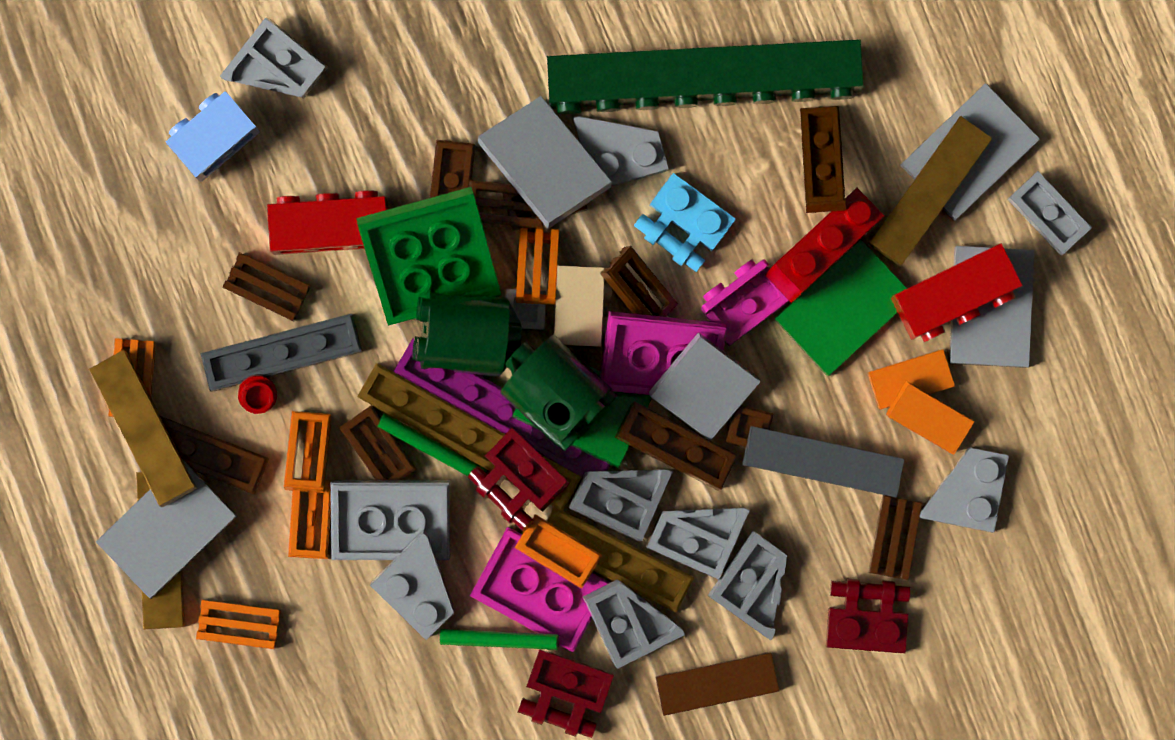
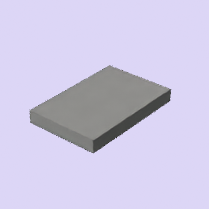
M986 83L900 165L915 180L960 116L992 138L942 208L954 221L1040 140Z
M541 96L478 136L479 145L548 229L611 188L612 181Z
M955 246L954 266L990 248ZM1005 249L1023 285L1013 291L1016 296L1015 299L994 308L992 302H989L978 308L980 316L961 325L958 324L956 319L951 321L949 364L1029 367L1034 250Z
M184 460L183 462L197 489L163 508L159 506L150 489L96 541L150 599L160 592L238 517Z
M450 480L331 481L332 560H394L423 530L429 534L430 544L436 560H450Z

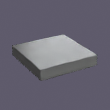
M698 332L651 388L649 394L650 397L711 441L761 381L758 376Z

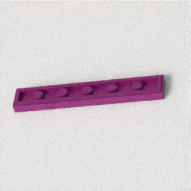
M412 338L393 371L503 434L514 428L541 455L579 475L581 479L585 472L608 471L610 464L573 446L564 451L540 430L513 418L512 416L516 408L500 394L502 388L477 374L458 373L444 368L421 369L420 362L412 359L414 338Z

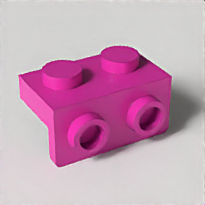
M751 259L734 272L738 278L726 288L722 283H719L703 296L706 303L702 305L701 311L710 322L726 324L725 342L728 346H731L789 302L765 276L769 271V264L765 259L758 264Z

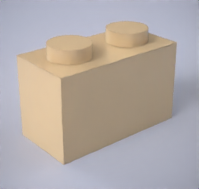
M557 266L554 335L568 348L601 349V341L605 340L608 317L603 316V301H611L612 294L611 286L600 274L604 268Z

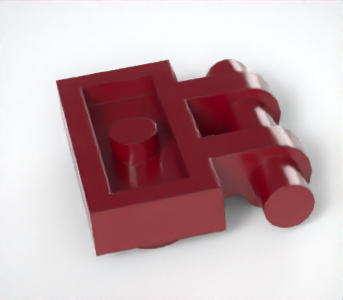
M511 428L485 455L495 468L489 474H486L477 466L468 475V478L477 486L476 491L484 499L489 498L502 510L501 516L508 523L514 522L522 531L527 530L534 522L524 511L530 502L543 512L570 484L514 428ZM506 478L520 490L513 499L500 487Z
M847 578L846 582L831 580L830 596L845 597L844 609L828 608L827 648L906 654L908 614L893 613L894 601L909 602L910 586H897L894 581L884 580L882 584L860 583L857 578ZM858 598L880 600L879 612L857 610Z
M539 649L526 686L541 692L538 703L522 698L517 713L532 717L531 722L540 725L546 722L566 729L565 734L574 737L580 734L592 738L597 723L583 719L585 709L588 708L601 713L614 675ZM552 696L574 703L572 713L568 714L549 707Z

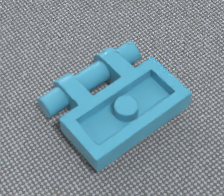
M672 173L650 203V206L658 211L661 216L654 222L642 214L634 224V227L646 235L644 239L652 245L657 243L674 256L672 260L680 266L686 264L697 272L705 262V259L694 252V249L701 243L710 251H713L736 219L683 179ZM671 222L690 235L684 243L666 231Z

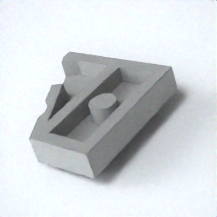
M265 18L220 77L231 82L305 98L329 67L271 19Z
M580 116L573 118L580 144L612 181L611 187L669 170L658 131Z
M968 448L928 503L923 506L920 518L994 533L1009 455Z
M672 471L585 472L569 508L637 541H642Z
M746 508L663 511L647 548L719 580L750 510Z
M423 530L371 582L370 586L427 640L454 614L455 608L450 594L445 587L444 577L430 544L429 534Z
M752 532L708 596L763 636L772 640L775 634L774 621L777 604H780L782 591L780 584L781 578L785 573L787 555L757 533Z
M618 579L583 596L613 664L617 669L685 635L679 625Z

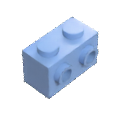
M226 91L220 96L214 93L205 99L199 106L201 112L190 121L185 118L178 122L169 131L171 137L165 141L200 182L205 180L260 133L258 128Z

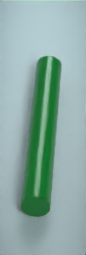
M386 413L383 414L377 425L380 429L466 476L477 466L485 473L488 471Z
M441 629L440 645L558 650L559 635Z

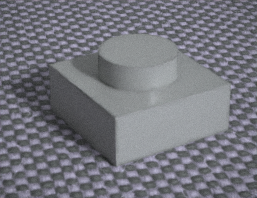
M507 289L506 298H508L521 322L522 330L544 331L546 304L516 303V289ZM525 290V294H532V290ZM540 290V294L546 295V291Z

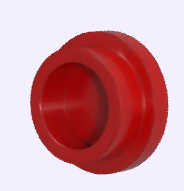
M249 376L239 386V403L250 413H265L276 403L277 388L274 382L266 376Z

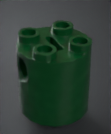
M433 290L428 291L426 298L418 297L416 321L423 323L421 337H414L412 359L420 362L421 369L444 368L458 373L501 376L507 368L505 366L506 361L520 347L522 334L521 322L508 298L473 294L443 295Z
M555 335L550 336L536 350L527 342H524L506 361L505 366L511 371L512 376L500 392L555 445L561 447L564 451L590 429L597 415L600 412L603 413L617 397L612 388Z

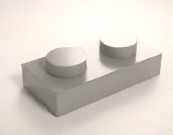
M1039 171L1007 199L1060 256L1065 254L1092 228Z

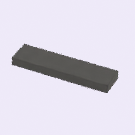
M351 313L200 353L209 390L213 392L240 385L244 379L252 375L270 377L363 351L355 320Z
M751 426L742 465L897 497L904 459Z

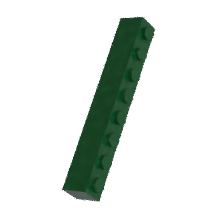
M861 39L547 56L549 105L551 109L558 108V114H577L581 112V107L597 106V112H615L620 110V105L636 104V110H654L659 108V103L675 102L676 108H692L698 106V101L714 100L715 106H731L737 104V99L753 98L754 104H769L776 102V97L792 96L793 102H807L815 100V95L831 94L832 100H846L854 98V93L860 92L863 88Z

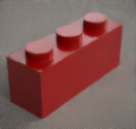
M858 187L845 198V211H831L765 274L791 303L884 217Z
M373 190L355 192V198L339 199L338 193L315 195L316 201L300 202V196L277 197V204H267L270 252L274 255L365 249L356 218L388 210V201L385 196L378 197V191Z
M1002 243L895 294L891 297V300L910 339L913 340L921 336L923 342H926L945 333L942 325L954 319L961 325L980 316L978 308L989 302H992L994 308L1015 299L1016 296L1013 291L1023 285Z

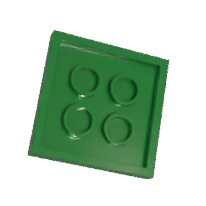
M472 187L356 218L388 326L415 319L418 297L426 298L429 290L443 295H501Z

